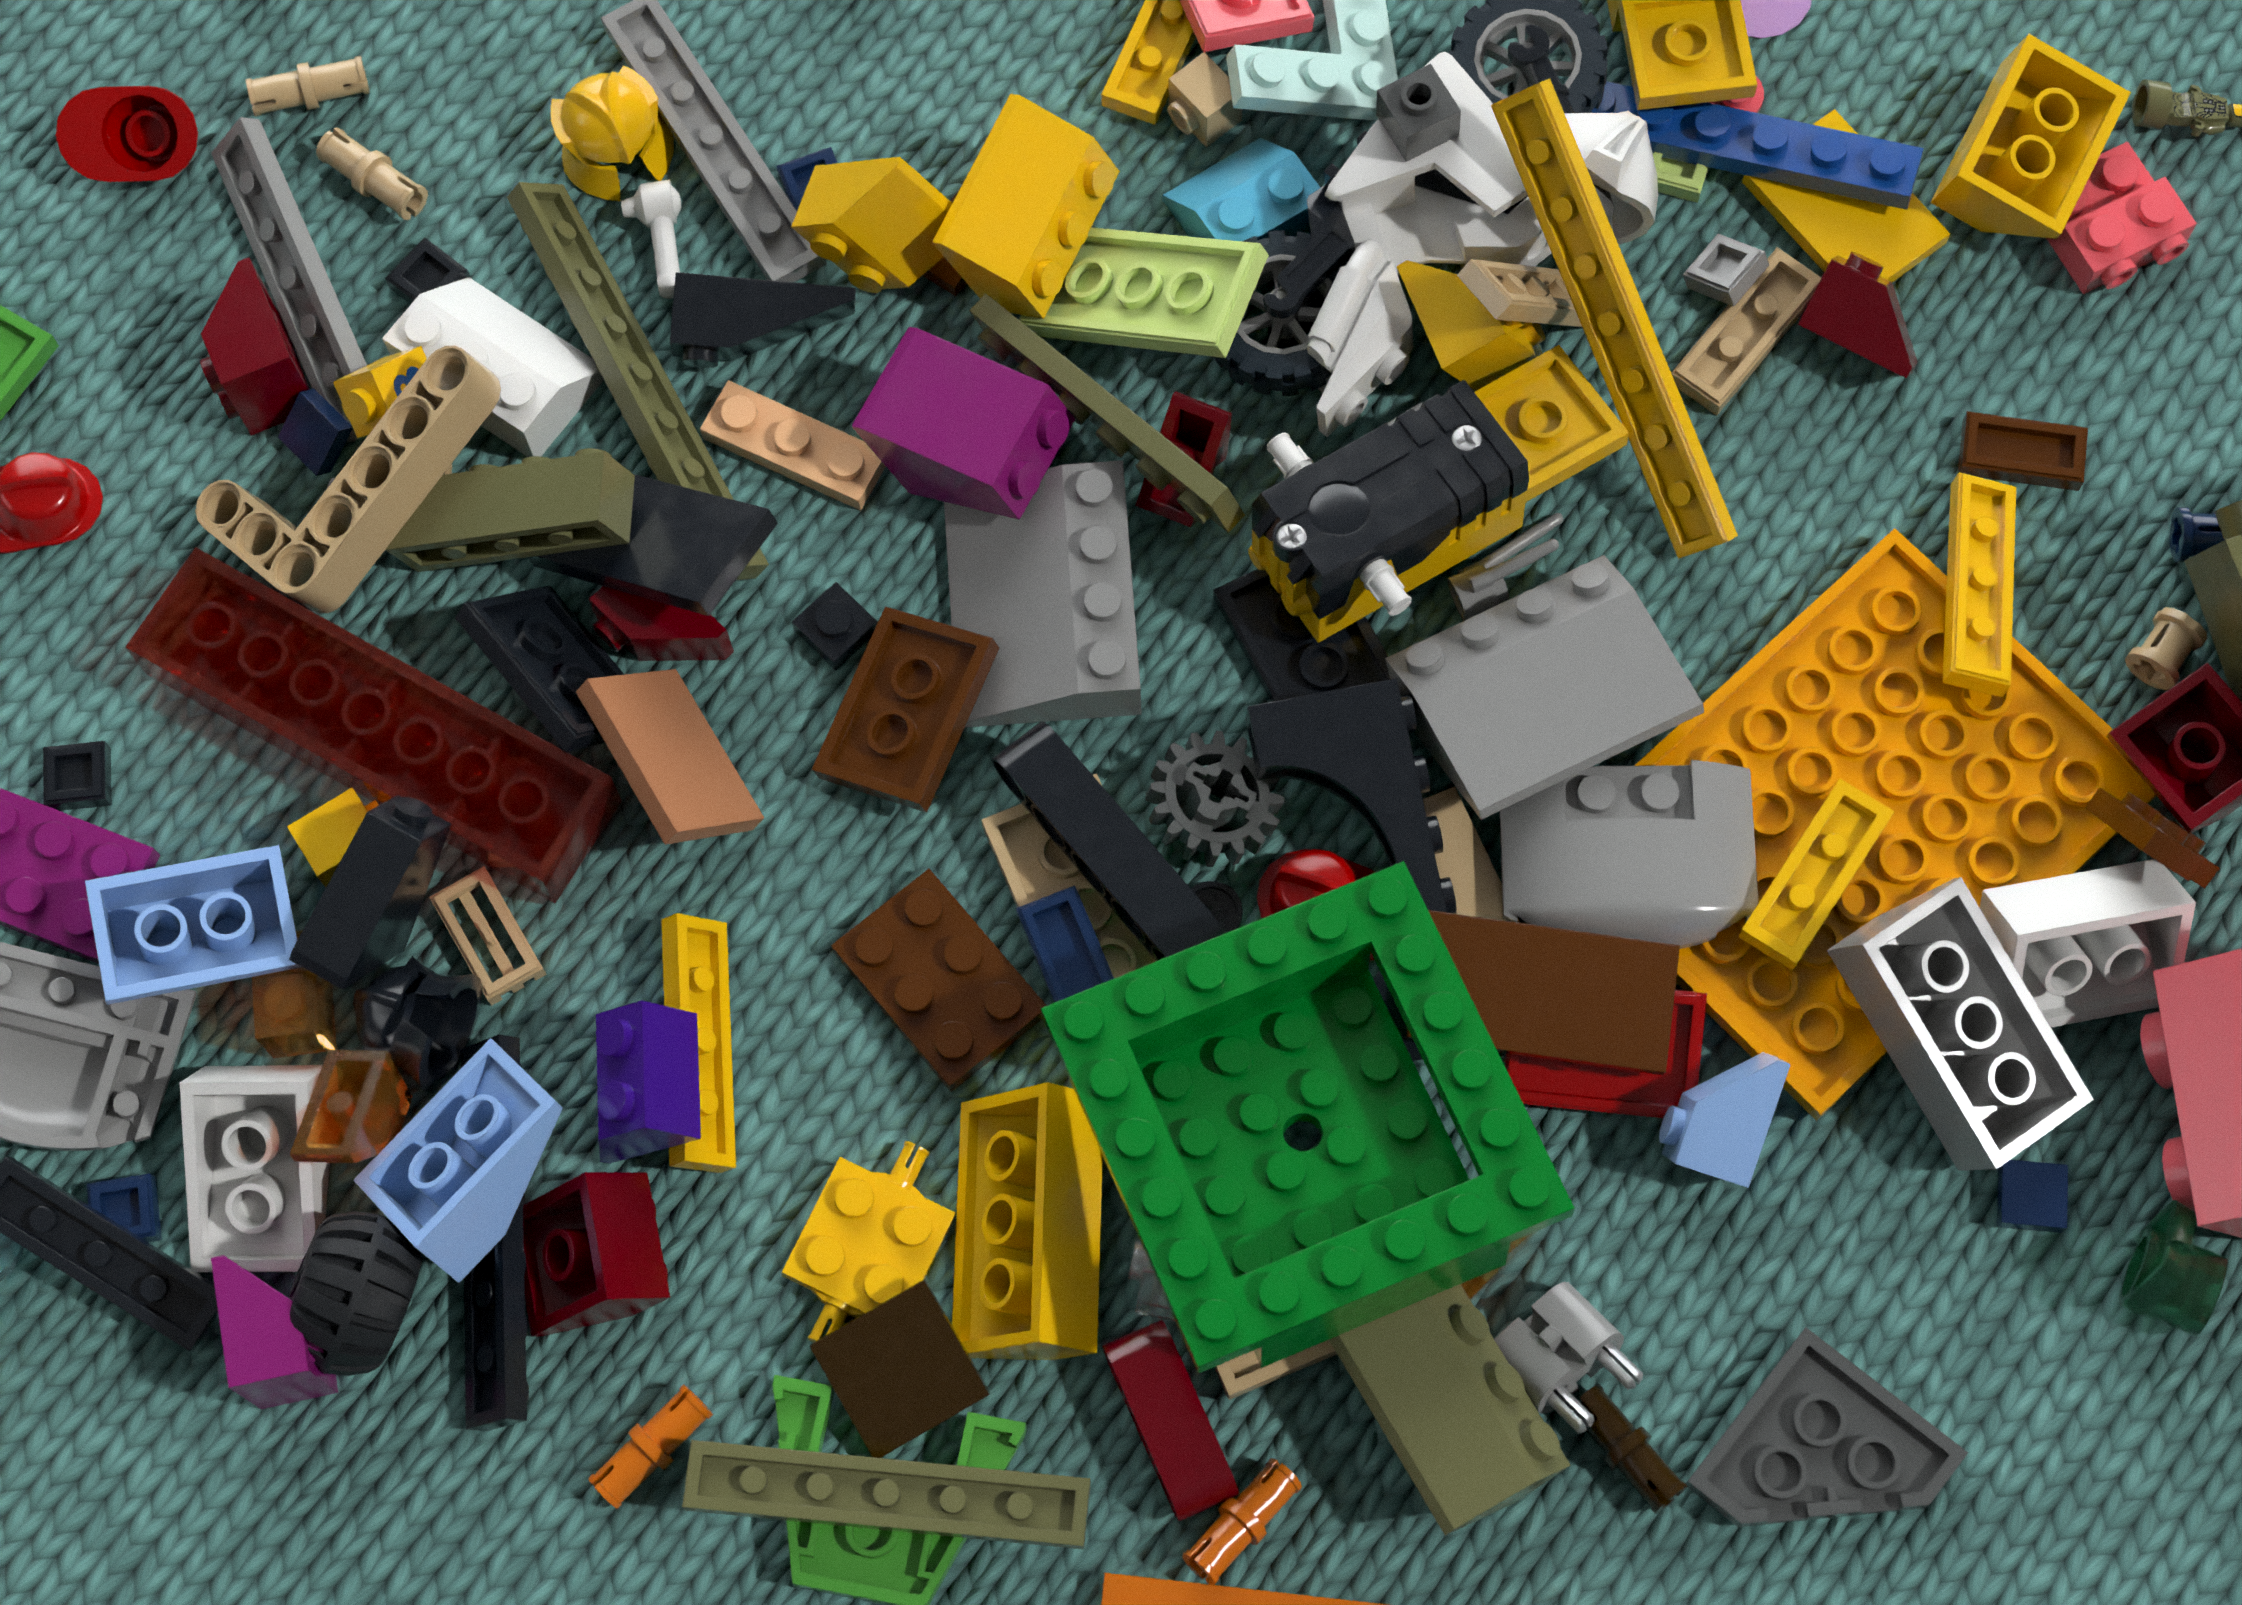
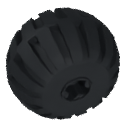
M354 1211L327 1217L321 1222L314 1234L296 1274L289 1295V1299L292 1300L290 1321L303 1334L304 1338L323 1349V1352H319L308 1347L309 1353L315 1359L314 1364L323 1373L351 1376L376 1370L388 1355L406 1314L418 1279L422 1256L421 1252L384 1216Z

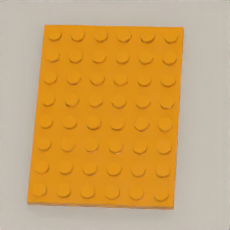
M1895 528L1703 702L1704 713L1679 724L1634 765H1689L1691 760H1699L1750 769L1758 902H1760L1839 778L1895 811L1793 971L1738 937L1745 925V916L1727 929L1718 932L1714 940L1683 948L1679 951L1676 983L1686 991L1707 993L1705 1012L1751 1057L1765 1052L1791 1064L1783 1088L1816 1121L1888 1053L1827 952L1828 949L1875 917L1954 878L1962 877L1980 908L1982 891L1984 889L2077 873L2118 833L2085 808L2100 787L2120 801H2122L2128 791L2147 804L2156 797L2155 793L2106 737L2113 729L2013 636L2011 686L2003 697L1943 683L1947 576Z

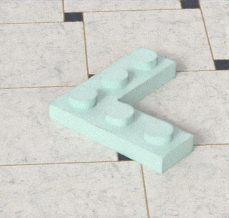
M1323 0L1331 53L1235 44L1226 56L1233 108L1377 121V90L1398 80L1386 0Z

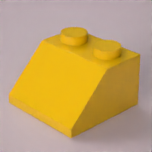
M901 157L817 165L814 167L791 228L810 243V248L815 254L824 259L831 260L849 275L848 280L852 285L866 292L878 293L882 289L910 287L944 257L932 241L952 202Z
M1408 260L1396 266L1442 370L1459 381L1465 380L1474 391L1543 354L1539 343L1545 340V335L1540 323L1496 320L1455 273Z

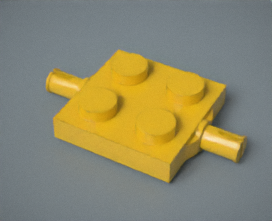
M905 1141L904 1147L890 1174L871 1172L839 1157L781 1272L783 1277L811 1290L825 1304L810 1335L807 1337L813 1343L822 1337L829 1322L832 1323L826 1335L843 1326L848 1316L857 1318L926 1277L955 1218L956 1212L925 1198L913 1186L926 1158L930 1154L923 1147L919 1146L909 1168H906L915 1151L916 1144Z

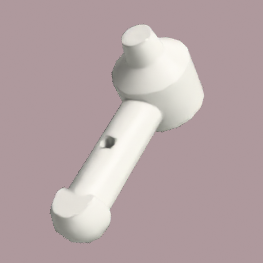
M670 180L640 184L633 197L621 201L623 217L637 218L646 227L650 228L659 294L661 297L673 299L675 274L680 272L674 224H677V216L681 210L680 195L671 185Z

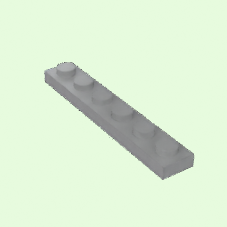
M633 0L601 17L605 32L628 67L643 76L653 87L658 97L659 115L766 279L796 282L826 265V259L815 254L810 248V243L791 228L797 211L657 0Z
M240 117L212 151V157L312 389H315L351 425L343 411L342 402L333 381L367 364L260 119ZM352 429L346 442H355L357 439L354 429Z

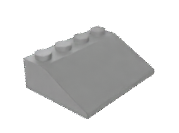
M1123 460L1065 464L1048 468L1037 492L1031 498L1020 520L944 502L951 626L991 637L999 646V651L965 727L1142 715Z
M1605 555L1580 565L1567 573L1385 658L1390 679L1397 678L1400 696L1410 694L1417 722V731L1414 733L1481 820L1704 713L1701 699L1636 591Z

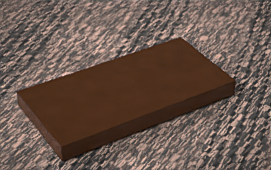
M1428 910L1498 1052L1656 1075L1666 1073L1680 945ZM1407 1028L1406 1039H1407V1040H1413V1038H1412V1036H1411V1034H1410V1032H1409V1030H1408V1028Z

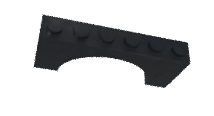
M1397 678L1247 707L1245 722L1257 780L1269 778L1299 780L1316 785L1339 797L1352 807L1371 828L1384 850L1390 867L1400 862H1405L1428 910L1457 913L1450 877H1439L1435 854L1443 853L1440 825L1436 816L1426 817L1421 794L1430 792L1427 765L1423 755L1413 756L1408 734L1417 731L1413 701L1410 694L1400 696ZM1379 970L1373 978L1415 1067L1424 1066L1425 1063L1414 1040L1406 1039L1407 1026Z

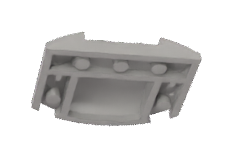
M1691 760L1689 765L1592 766L1499 811L1503 919L1506 921L1517 922L1519 917L1532 925L1680 945V949L1714 940L1718 932L1727 929L1744 916L1746 924L1759 903L1751 773L1748 768L1699 760Z
M0 942V1140L39 1149L90 1151L110 1148L134 1139L136 1143L150 1139L197 995L196 991L187 989L107 1005L99 966Z

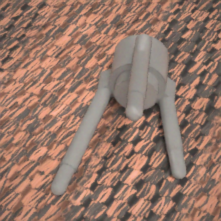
M1553 514L1477 563L1457 570L1458 574L1447 578L1452 599L1463 621L1508 600L1509 593L1504 577L1558 549L1559 542L1556 539H1550L1507 560L1563 522L1562 514Z

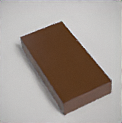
M1967 411L1962 423L1958 473L1980 478L2079 491L2084 483L2088 428Z

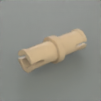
M361 56L310 67L309 63L305 62L296 64V71L257 79H246L248 95L251 104H253L252 109L255 117L263 113L306 105L308 110L319 108V102L360 93H370Z
M333 128V133L328 131L320 139L316 149L317 158L350 179L353 189L362 196H374L405 220H410L411 215L417 216L424 208L428 198L426 188L416 184L396 170L392 165L391 159L381 151H369L340 128Z

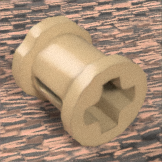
M2165 607L2163 610L2158 611L2153 618L2154 629L2143 645L2132 648L2125 658V662L2129 670L2147 685L2157 689L2169 690L2180 679L2178 669L2191 650L2194 651L2202 647L2207 639V634L2202 625L2185 612Z

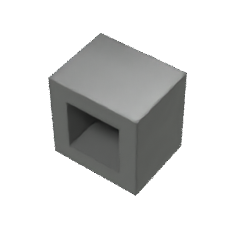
M1431 64L1377 90L1376 116L1406 162L1459 136L1461 110Z

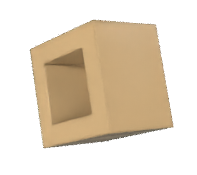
M1205 52L1169 78V106L1167 109L1172 121L1183 133L1187 135L1193 133L1206 147L1242 121V109L1233 108L1229 77Z

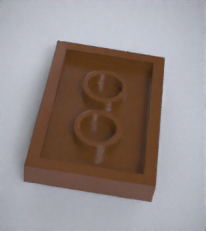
M885 606L811 770L819 779L927 813L999 651L997 643L988 636Z
M930 869L923 872L831 945L833 953L950 1092L955 1090L1043 1019L1041 1008L1047 1005Z

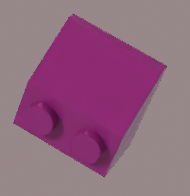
M225 1255L212 1257L211 1264L228 1388L261 1410L339 1393L336 1375L319 1371L318 1366L314 1364V1357L308 1351V1347L319 1352H323V1349L304 1338L303 1334L291 1323L290 1309L292 1300Z

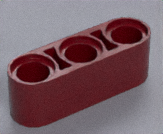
M1159 1320L1102 1345L1117 1386L1178 1522L1220 1504L1227 1498L1240 1495L1227 1460L1164 1321Z

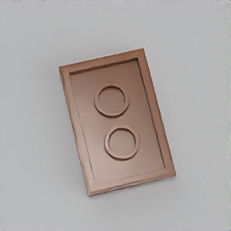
M676 669L589 678L576 691L665 845L752 831L764 819L763 814Z

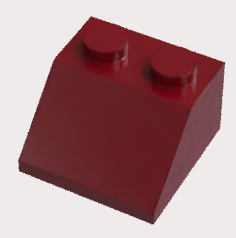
M250 257L238 261L201 332L209 357L201 359L200 364L213 393L218 394L228 418L233 419L240 416L252 436L284 423L299 393L310 390L280 314Z
M2208 663L2114 728L2106 736L2189 834L2225 818L2242 806V702Z
M584 1172L524 1204V1252L527 1261L524 1273L525 1303L531 1337L546 1336L631 1317L671 1298L667 1281L668 1271L663 1259L656 1221V1206L652 1199L648 1173Z

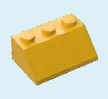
M2028 34L2000 64L1930 203L1981 232L2057 239L2061 235L2131 92Z
M1010 94L932 243L980 299L986 293L1010 313L1044 319L1055 296L1060 291L1063 281L1081 246L1086 241L1088 233L1104 201L1110 194L1120 171L1093 136L1023 96Z

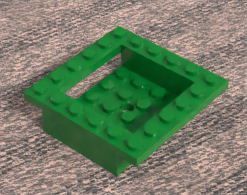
M1404 861L1041 1008L1042 1018L1198 1374L1251 1351H1254L1261 1368L1502 1267L1506 1265L1512 1241L1573 1216L1575 1208ZM1370 951L1479 1175L1478 1177L1469 1179L1369 971ZM1296 1122H1308L1318 1128L1322 1139L1311 1150H1295L1284 1139L1286 1129Z

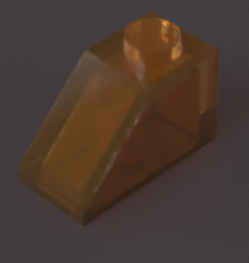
M303 930L296 931L297 940ZM303 967L252 977L255 1039L273 1058L337 1050L332 983Z
M328 1050L290 1151V1156L294 1162L357 1163L378 1155L401 1131L412 1096L389 1051Z

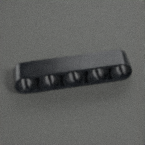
M1043 721L1039 722L992 758L991 761L994 768L1010 791L1156 961L1227 933L1215 916L1048 724Z

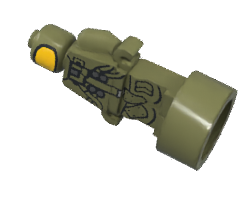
M2144 79L2138 85L2134 96L2132 120L2136 127L2162 129L2164 125L2190 126L2192 136L2197 137L2202 132L2214 135L2224 132L2225 126L2242 128V104L2231 103L2228 105L2226 98L2205 93L2196 85H2191L2187 92L2178 93L2172 92L2171 84L2168 82Z

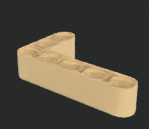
M455 345L439 348L427 358L298 527L269 504L230 480H218L202 491L197 500L195 510L197 520L204 529L279 591L317 613L335 611L349 598L495 408L501 392L499 379L492 371L464 349Z

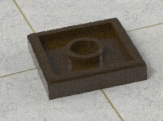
M925 1278L810 1345L812 1352L870 1454L875 1458L887 1455L990 1395L988 1387Z

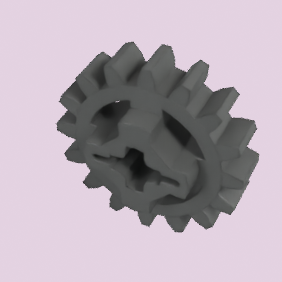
M1216 731L1210 744H1204L1203 739L1196 732L1190 735L1185 749L1174 742L1169 746L1164 757L1166 761H1157L1150 776L1155 782L1150 784L1145 796L1146 801L1158 804L1154 807L1149 821L1153 825L1166 823L1168 829L1162 839L1165 846L1177 840L1185 844L1182 851L1183 859L1188 861L1195 851L1198 850L1204 852L1206 865L1213 867L1220 853H1225L1230 863L1235 865L1240 862L1245 853L1244 848L1256 855L1266 841L1264 836L1271 837L1280 820L1274 815L1278 814L1281 809L1284 797L1270 792L1275 789L1280 778L1257 780L1253 757L1250 758L1244 753L1247 748V739L1241 737L1234 747L1225 745L1223 732ZM1209 795H1216L1221 799L1220 802H1213L1208 798Z

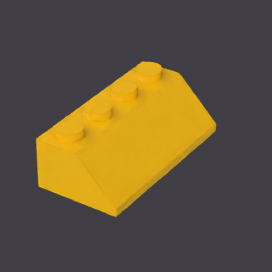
M1046 1082L961 1102L952 1326L970 1358L1057 1360L1097 1353L1103 1155L1073 1088Z

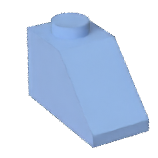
M1762 1052L1683 1092L1678 1106H1670L1663 1118L1659 1142L1665 1145L1661 1154L1674 1164L1749 1188L1791 1064L1774 1055Z

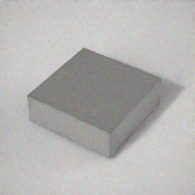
M1717 234L1683 273V277L1688 289L1734 307L1767 269L1769 262L1765 251Z

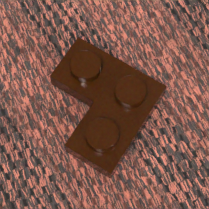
M2100 787L2085 807L2141 851L2187 881L2192 880L2204 889L2220 869L2199 853L2206 842L2193 833L2189 834L2183 826L2175 821H2170L2161 815L2158 810L2129 791L2120 801Z

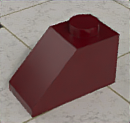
M1851 252L1848 259L1841 256L1832 258L1798 325L1892 372L1908 378L1913 373L1918 361L1893 283L1880 276L1884 267L1856 252Z
M604 586L589 598L597 621L592 625L597 634L614 651L618 652L625 647L639 661L726 660L734 652L727 629L711 614L709 616Z

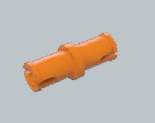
M685 1384L643 1427L637 1423L628 1431L631 1439L595 1474L588 1478L589 1482L594 1485V1488L616 1509L658 1467L665 1470L674 1461L670 1455L706 1419H710L714 1415Z
M1270 1458L1263 1470L1236 1499L1227 1498L1218 1509L1221 1516L1190 1550L1187 1549L1182 1555L1188 1567L1202 1580L1205 1578L1208 1584L1215 1585L1221 1574L1249 1543L1258 1545L1266 1536L1265 1526L1287 1501L1302 1488L1299 1479L1283 1463L1279 1464L1276 1459Z

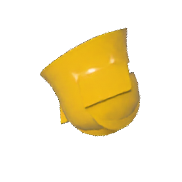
M623 65L619 73L612 71L586 77L576 83L565 94L564 99H552L550 106L551 123L556 137L563 145L561 158L564 173L575 186L587 194L605 200L620 201V182L616 166L599 164L597 162L631 164L634 156L641 149L642 151L639 156L646 168L658 181H662L669 169L674 153V137L658 114V97L653 87L643 76Z

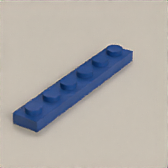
M1606 81L1604 86V96L1599 108L1592 110V113L1630 111L1633 115L1641 117L1647 122L1652 153H1661L1663 158L1696 165L1698 163L1705 165V167L1906 210L1909 206L1923 154V148L1707 102L1637 110L1633 87Z

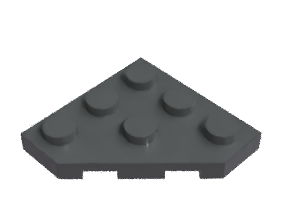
M1805 1327L1685 1484L1691 1491L1737 1527L1923 1509L1931 1504L1968 1452Z

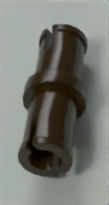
M1597 1384L1580 1397L1582 1400L1580 1403L1594 1416L1593 1424L1590 1428L1586 1426V1431L1605 1452L1604 1463L1611 1471L1618 1468L1651 1506L1654 1514H1657L1675 1500L1673 1498L1675 1495H1681L1688 1486L1676 1476L1648 1443L1652 1436L1643 1426L1636 1429L1603 1391L1604 1388Z

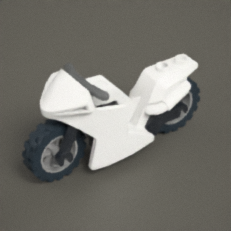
M1485 0V4L1480 8L1474 5L1465 14L1463 27H1456L1451 39V51L1449 53H1439L1425 65L1431 64L1461 110L1459 136L1406 162L1378 119L1368 132L1365 130L1357 138V147L1342 168L1339 169L1334 164H1331L1324 171L1325 185L1308 196L1307 208L1310 234L1297 231V236L1295 237L1285 236V231L1268 232L1269 238L1257 240L1256 236H1253L1243 241L1261 243L1269 255L1255 290L1264 283L1274 281L1275 289L1265 295L1256 291L1253 292L1249 304L1266 313L1242 321L1227 357H1214L1221 368L1226 367L1229 370L1230 378L1242 386L1247 382L1253 385L1255 392L1270 395L1271 390L1282 391V396L1299 395L1298 389L1309 386L1311 391L1320 390L1323 394L1316 407L1319 431L1328 437L1340 424L1344 427L1352 424L1364 411L1368 403L1367 397L1381 382L1385 385L1392 383L1403 372L1409 362L1408 355L1413 348L1412 315L1398 278L1400 273L1396 267L1397 265L1408 260L1419 264L1456 263L1460 264L1461 269H1463L1471 259L1537 266L1551 254V250L1491 105L1549 78L1618 245L1645 235L1655 222L1658 201L1657 171L1647 131V122L1641 117L1633 115L1630 111L1592 113L1594 108H1599L1604 96L1608 64L1607 42L1605 36H1600L1599 34L1600 24L1591 12L1586 15L1582 11V3L1578 0ZM1517 38L1518 42H1510L1508 49L1499 46L1509 39ZM1560 46L1571 62L1550 61L1548 56ZM1487 57L1509 66L1489 75H1484V63ZM1558 76L1569 78L1563 85L1560 83ZM1509 83L1507 95L1495 89L1498 86ZM1268 327L1269 340L1266 346L1247 336Z

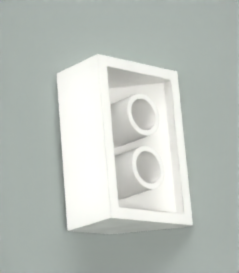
M469 277L419 294L382 338L390 355L422 346L426 358H428L439 348L455 345L464 349L492 371L500 382V398L481 426L527 457L542 456L604 381L591 357Z
M2155 859L1984 889L1982 891L1980 909L2050 1027H2056L2159 1007L2153 971L2184 963L2196 902L2166 866Z

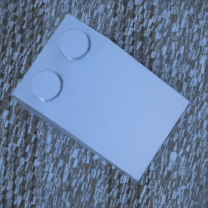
M490 1038L353 1181L415 1248L460 1283L505 1236L563 1107Z

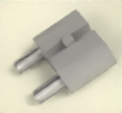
M1562 1282L1551 1288L1531 1306L1533 1314L1524 1322L1518 1317L1494 1340L1508 1363L1520 1374L1524 1383V1389L1540 1414H1547L1555 1409L1577 1433H1583L1587 1430L1586 1426L1590 1428L1593 1424L1594 1416L1572 1395L1578 1390L1576 1382L1585 1374L1592 1378L1605 1367L1628 1390L1636 1387L1635 1382L1639 1384L1642 1381L1643 1372L1620 1351L1624 1342V1336L1569 1282Z

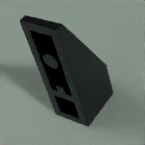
M676 272L670 332L672 356L682 357L683 364L699 368L717 367L718 360H737L855 314L856 288Z

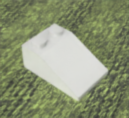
M329 1065L204 1066L180 1082L191 1270L195 1272H213L211 1258L225 1255L248 1272H298L314 1234L326 1217L333 1132Z

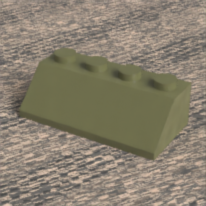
M1461 1284L1329 1339L1445 1536L1516 1503L1571 1466L1560 1448L1556 1433L1540 1416L1524 1389V1383L1520 1374L1506 1360L1489 1332L1486 1318L1474 1307Z

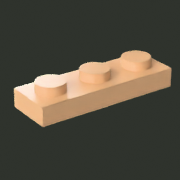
M729 380L700 428L704 440L860 511L886 467L863 440Z

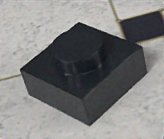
M837 582L792 621L794 631L835 671L871 639L878 623Z

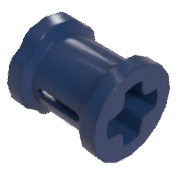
M2188 507L2175 508L2172 514L2169 533L2170 552L2175 562H2184L2190 556H2195L2224 541L2215 514L2191 513Z

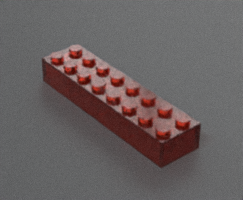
M196 547L125 647L145 674L348 788L353 787L355 792L369 800H376L381 805L399 795L424 802L432 809V814L452 824L445 841L446 843L554 904L622 802L611 776L566 753L564 750Z

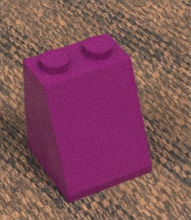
M908 327L851 427L908 493L1020 520L1031 498L1037 492L1041 480L1060 446L1065 442L1069 430L1076 419L1048 384L919 328Z

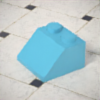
M1258 138L1163 194L1162 197L1165 205L1189 237L1243 242L1253 236H1256L1257 240L1269 238L1268 232L1285 231V236L1295 237L1297 236V231L1310 234L1307 198L1321 187L1293 151Z

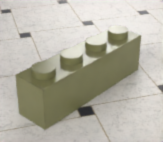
M594 448L578 450L575 456L554 459L532 456L523 459L521 464L500 467L478 464L471 466L469 471L443 474L385 550L417 572L628 544L630 542L635 475L613 459L610 453Z

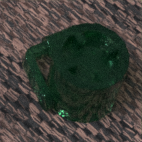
M2173 1200L2139 1233L2138 1243L2132 1253L2122 1280L2118 1304L2120 1307L2197 1336L2209 1321L2219 1299L2225 1281L2228 1259L2226 1256L2193 1244L2196 1224L2195 1212L2177 1200Z

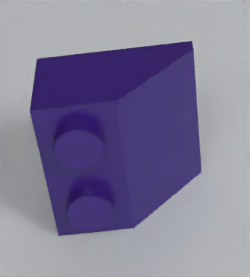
M641 1000L596 1014L600 1162L611 1164L701 1139L697 1013Z

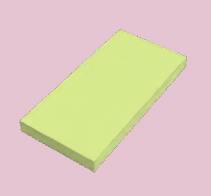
M1091 227L1086 241L1081 246L1045 318L1021 315L1019 320L1040 337L1226 358L1269 255L1261 243Z

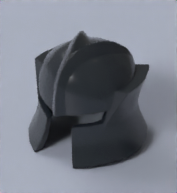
M412 956L405 966L390 968L374 979L368 986L357 989L354 994L353 1006L356 1016L358 1040L363 1047L360 1057L361 1061L371 1068L403 1070L425 1092L439 1089L456 1068L461 1059L460 1049L467 1047L474 1031L481 1006L482 987L480 978L475 974L462 976L440 975L422 965Z

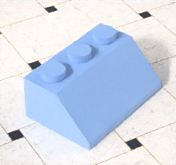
M279 845L85 881L107 1005L301 968V966L289 960L292 949L297 942V935Z

